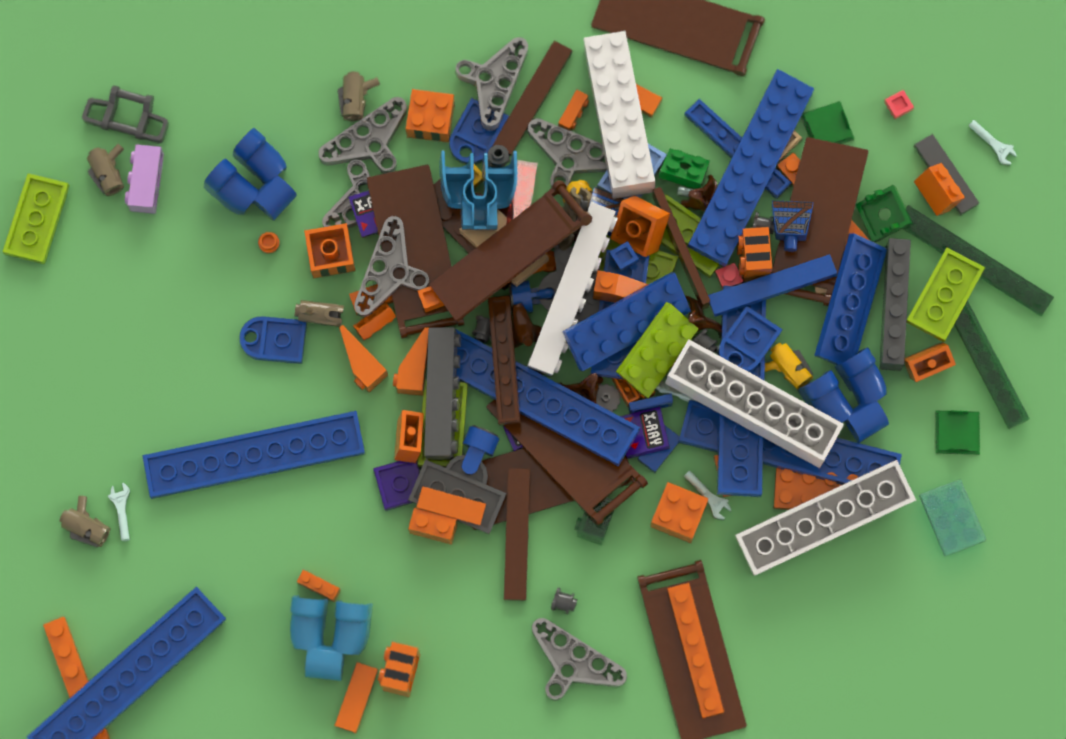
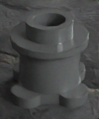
M494 145L489 149V167H505L506 163L510 162L508 150L504 146Z
M756 212L753 228L769 227V234H773L772 217L758 216L759 212Z
M477 315V325L475 330L472 331V335L475 336L476 340L487 343L488 340H491L490 318Z
M705 328L693 339V342L715 353L718 349L716 346L718 341L711 339L706 334L708 330Z
M557 588L551 610L555 611L556 608L565 611L568 615L569 611L574 612L578 599L574 598V593L570 595L561 592V588Z

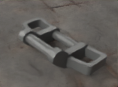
M115 85L111 88L109 101L89 98L82 114V119L85 123L101 127L104 130L112 129L134 135L135 138L140 140L145 139L157 143L163 142L169 126L166 118L152 113L154 96L148 94L144 96L125 91ZM119 98L144 104L137 128L113 121ZM93 105L107 107L102 122L88 118ZM150 119L163 123L158 136L145 134Z

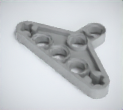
M518 37L511 40L483 65L469 60H461L456 65V77L461 81L476 85L481 124L486 130H495L500 125L528 53V43L523 38ZM521 45L522 49L519 50L517 57L515 56V48ZM508 62H515L518 67L515 70H509L506 64ZM466 66L471 69V72L463 75L459 72V69ZM482 73H488L491 78L488 81H482L479 76ZM505 79L511 85L507 88H502L499 82ZM499 97L504 102L500 106H495L492 100ZM492 111H494V120L488 123L487 119L490 118Z
M400 97L390 99L324 144L318 152L320 161L324 165H336L353 160L371 159L382 173L394 172L397 168L396 158L387 146L406 115L407 105L405 100ZM393 105H401V111L394 110ZM386 109H388L389 113L391 112V116L394 118L390 119ZM377 115H384L386 117V121L383 124L375 123L374 119ZM362 126L369 129L368 134L365 136L357 134V130ZM344 138L352 141L351 145L347 148L340 146V141ZM372 143H379L381 149L378 152H372L369 150V146ZM335 144H336L338 150L341 152L340 155H338L337 150H335V148H334V145H335ZM324 152H332V158L325 157ZM384 159H391L393 161V165L390 168H383L381 163Z
M533 119L528 124L529 136L556 165L550 178L551 188L557 177L564 178L565 184L568 186L574 174L607 171L606 163L601 162L605 158L602 143L542 119ZM540 125L542 131L534 133L533 127L536 128ZM547 129H550V130L548 131V134H547V139H544V137H545V133H544V132L547 133ZM559 132L562 134L563 139L559 142H554L551 139V135ZM579 140L582 143V147L574 150L570 146L571 142ZM599 148L602 151L601 156L597 158L590 155L591 149ZM565 159H571V160H573V162H574L573 167H571V168H565V167H563V165H562L563 160H565Z
M353 160L348 164L347 172L352 187L325 214L322 220L323 227L331 226L327 225L330 219L337 221L335 225L342 224L338 215L342 213L343 220L347 223L348 228L357 225L356 219L348 220L346 214L352 210L349 197L359 194L358 189L362 184L368 185L367 177H370L364 162L361 160ZM356 165L361 166L363 171L360 175H353L351 173L352 167Z
M391 216L384 222L356 297L355 311L363 317L371 315L401 286L418 291L427 288L429 285V277L426 272L408 266L404 226L402 220L397 216ZM394 221L400 227L393 232V237H397L396 241L390 236H384L385 233L390 234L391 228L388 225L393 224ZM390 241L393 245L392 249L389 252L382 251L380 249L382 242ZM376 261L385 263V269L382 272L374 271L373 264ZM396 268L404 269L406 272L404 278L396 279L393 276L394 270ZM417 275L425 277L426 282L423 286H416L413 283ZM375 281L378 284L377 290L374 292L367 291L365 288L367 282ZM362 293L370 297L375 296L373 301L370 298L368 299L367 304L370 308L361 312V307L358 305L359 303L363 304L366 299L365 296H362Z
M539 618L533 622V635L555 670L545 687L546 695L549 699L560 700L572 682L620 687L626 682L627 673L617 663L545 618ZM544 623L546 624V630L552 632V629L556 630L552 634L550 641L546 640L549 637L547 633H537V625L541 626ZM557 635H564L567 638V643L564 646L559 647L555 644L554 639ZM578 646L583 647L586 651L585 656L580 659L573 655V650ZM600 658L604 661L605 666L602 670L593 669L592 661L594 659ZM608 664L613 666L610 668L612 672H621L622 680L614 682L613 676L610 673H607V677L602 675L607 671ZM565 665L573 667V675L564 677L561 674L562 667ZM552 684H559L562 692L558 696H553L549 692V687Z

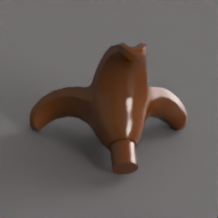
M710 174L707 177L709 181L702 188L691 190L688 194L690 198L682 200L681 205L685 208L705 212L717 188V182L713 175Z
M685 296L691 309L687 319L698 328L697 332L705 328L713 329L718 332L719 338H721V325L717 321L704 316V312L701 310L696 299Z
M522 303L513 305L514 347L516 348L524 344L525 346H531L533 342H537L542 327L532 323Z
M593 373L580 383L565 385L560 382L558 384L596 403L599 386L604 380L602 377L597 376L596 373Z

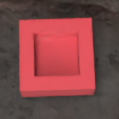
M904 90L884 101L894 119L914 109Z
M735 262L715 271L722 289L723 286H737L744 282L742 277L739 276V270Z

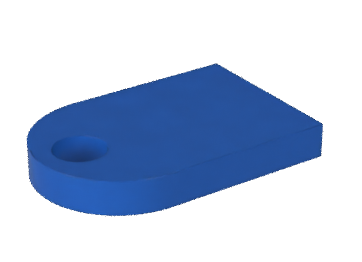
M471 98L450 136L449 144L453 157L460 163L467 165L469 157H462L460 151L468 148L474 155V164L481 163L483 154L487 153L488 156L489 149L493 146L509 116L503 114L498 128L486 130L481 124L478 101ZM492 111L490 118L487 119L488 123L494 120V111Z
M746 306L721 341L718 356L729 361L731 356L738 357L741 363L737 366L750 373L757 368L783 329Z
M255 317L246 322L242 327L240 344L244 352L256 360L302 364L307 322H300L297 319ZM253 332L257 335V338L254 342H247L245 336Z

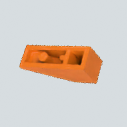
M598 270L593 299L616 303L649 284L620 274Z
M342 325L340 331L355 377L354 383L361 390L365 388L370 393L388 376L387 370Z
M425 327L400 364L398 374H394L393 386L396 387L398 394L423 396L428 359L429 328Z

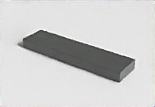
M933 134L914 145V148L928 168L942 163L956 185L959 186L962 194L965 196L955 206L960 216L979 205V201Z

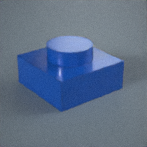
M628 241L609 252L610 257L620 272L639 262V258Z

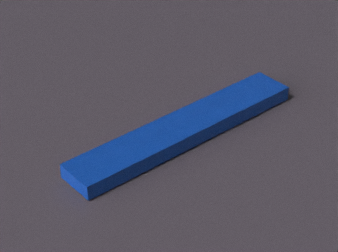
M698 99L684 115L732 158L742 137L703 101ZM775 168L765 190L777 199L791 186V182Z
M829 254L708 295L710 307L714 317L836 277L837 271Z

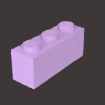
M136 145L135 152H131L130 161L133 167L132 172L129 171L128 173L130 189L125 194V204H127L131 212L156 214L164 152L161 147Z

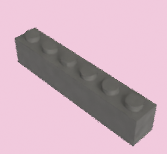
M889 238L886 245L880 370L901 371L904 366L911 240Z
M454 327L428 329L424 456L428 460H452L454 454L458 453V442L455 440V432H458L459 423L458 419H455V412L459 411V398H456V390L460 388L457 368H460L461 361L460 355H457V347H461V335L458 334Z

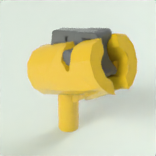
M778 343L770 350L772 352L770 358L773 361L765 363V372L774 369L782 372L785 375L784 379L790 382L797 390L813 379V372L799 350L792 351L787 343L783 345Z

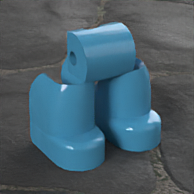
M441 151L439 175L443 198L449 207L461 209L462 230H497V209L508 207L514 199L518 175L517 151H513L510 164L500 168L489 167L487 153L483 154V196H476L474 192L473 153H470L467 165L452 168L445 166V151Z
M298 595L292 596L290 609L292 613L290 624L291 642L294 648L307 650L305 677L342 681L345 654L360 655L366 647L370 633L372 603L352 604L344 603L342 600L336 601V623L332 646L324 645L323 636L328 599L317 600L299 598Z

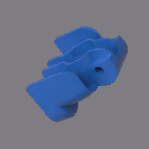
M252 128L234 148L233 157L262 181V187L260 189L254 187L225 158L206 177L204 188L223 206L236 214L244 215L247 208L253 203L274 221L294 200L297 194L289 184L278 176L282 170L285 171L287 169L285 160L256 128Z
M868 347L858 351V354L835 366L838 374L857 400L858 405L855 408H852L838 387L839 382L832 370L823 373V376L798 389L806 404L841 423L845 422L857 443L864 441L889 425L884 410L877 402L887 395L886 385L879 369L875 365L876 360Z

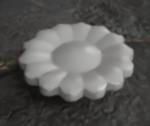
M600 385L596 396V404L613 412L620 404L619 399L621 396L618 394L619 391L612 385Z

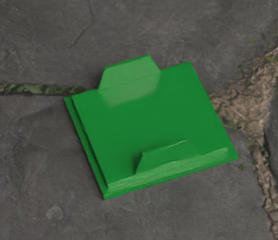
M840 101L804 112L801 115L810 138L838 144L854 140Z
M936 410V453L980 455L979 412Z

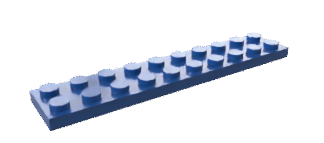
M779 69L776 70L687 245L688 248L724 267L727 265L738 243V236L742 235V230L746 227L815 88Z
M723 286V289H722V290H725V289H728V288H731V287H734V286ZM766 300L748 306L766 318ZM745 307L722 314L721 341ZM736 356L729 358V362L735 365L741 363L740 359ZM765 357L757 368L750 372L762 380L765 377ZM719 413L717 494L761 497L763 437Z
M456 329L458 334L461 335V347H457V355H460L461 361L460 368H457V376H459L461 382H465L468 386L496 400L492 348ZM516 361L520 414L619 466L638 435L640 427Z
M689 400L679 443L718 453L719 413L700 402ZM763 438L764 465L783 470H792L795 473L815 476L822 480L827 479L841 485L852 481L847 479L851 474L861 477L895 460L900 465L902 454L836 438L824 462L818 468ZM833 472V473H835L837 476L829 475V474H827V473Z
M357 411L142 456L149 495L153 499L364 455L365 450Z
M196 586L27 736V739H94L223 624L226 618Z

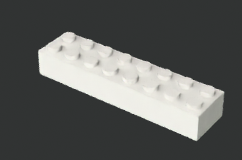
M626 32L585 37L584 52L612 197L616 199L653 193L655 177Z
M591 202L587 211L592 216V222L587 226H582L527 366L548 376H552L553 372L558 373L563 361L559 359L561 352L565 353L568 348V343L562 331L577 324L578 319H575V315L577 312H582L586 301L582 297L584 292L589 293L594 281L593 278H590L592 271L597 272L602 260L598 257L599 253L606 250L610 239L606 235L608 231H613L618 219L614 217L616 211Z
M689 339L665 382L670 387L818 468L821 467L844 425Z
M895 460L735 535V538L753 576L905 506L916 499L898 461Z

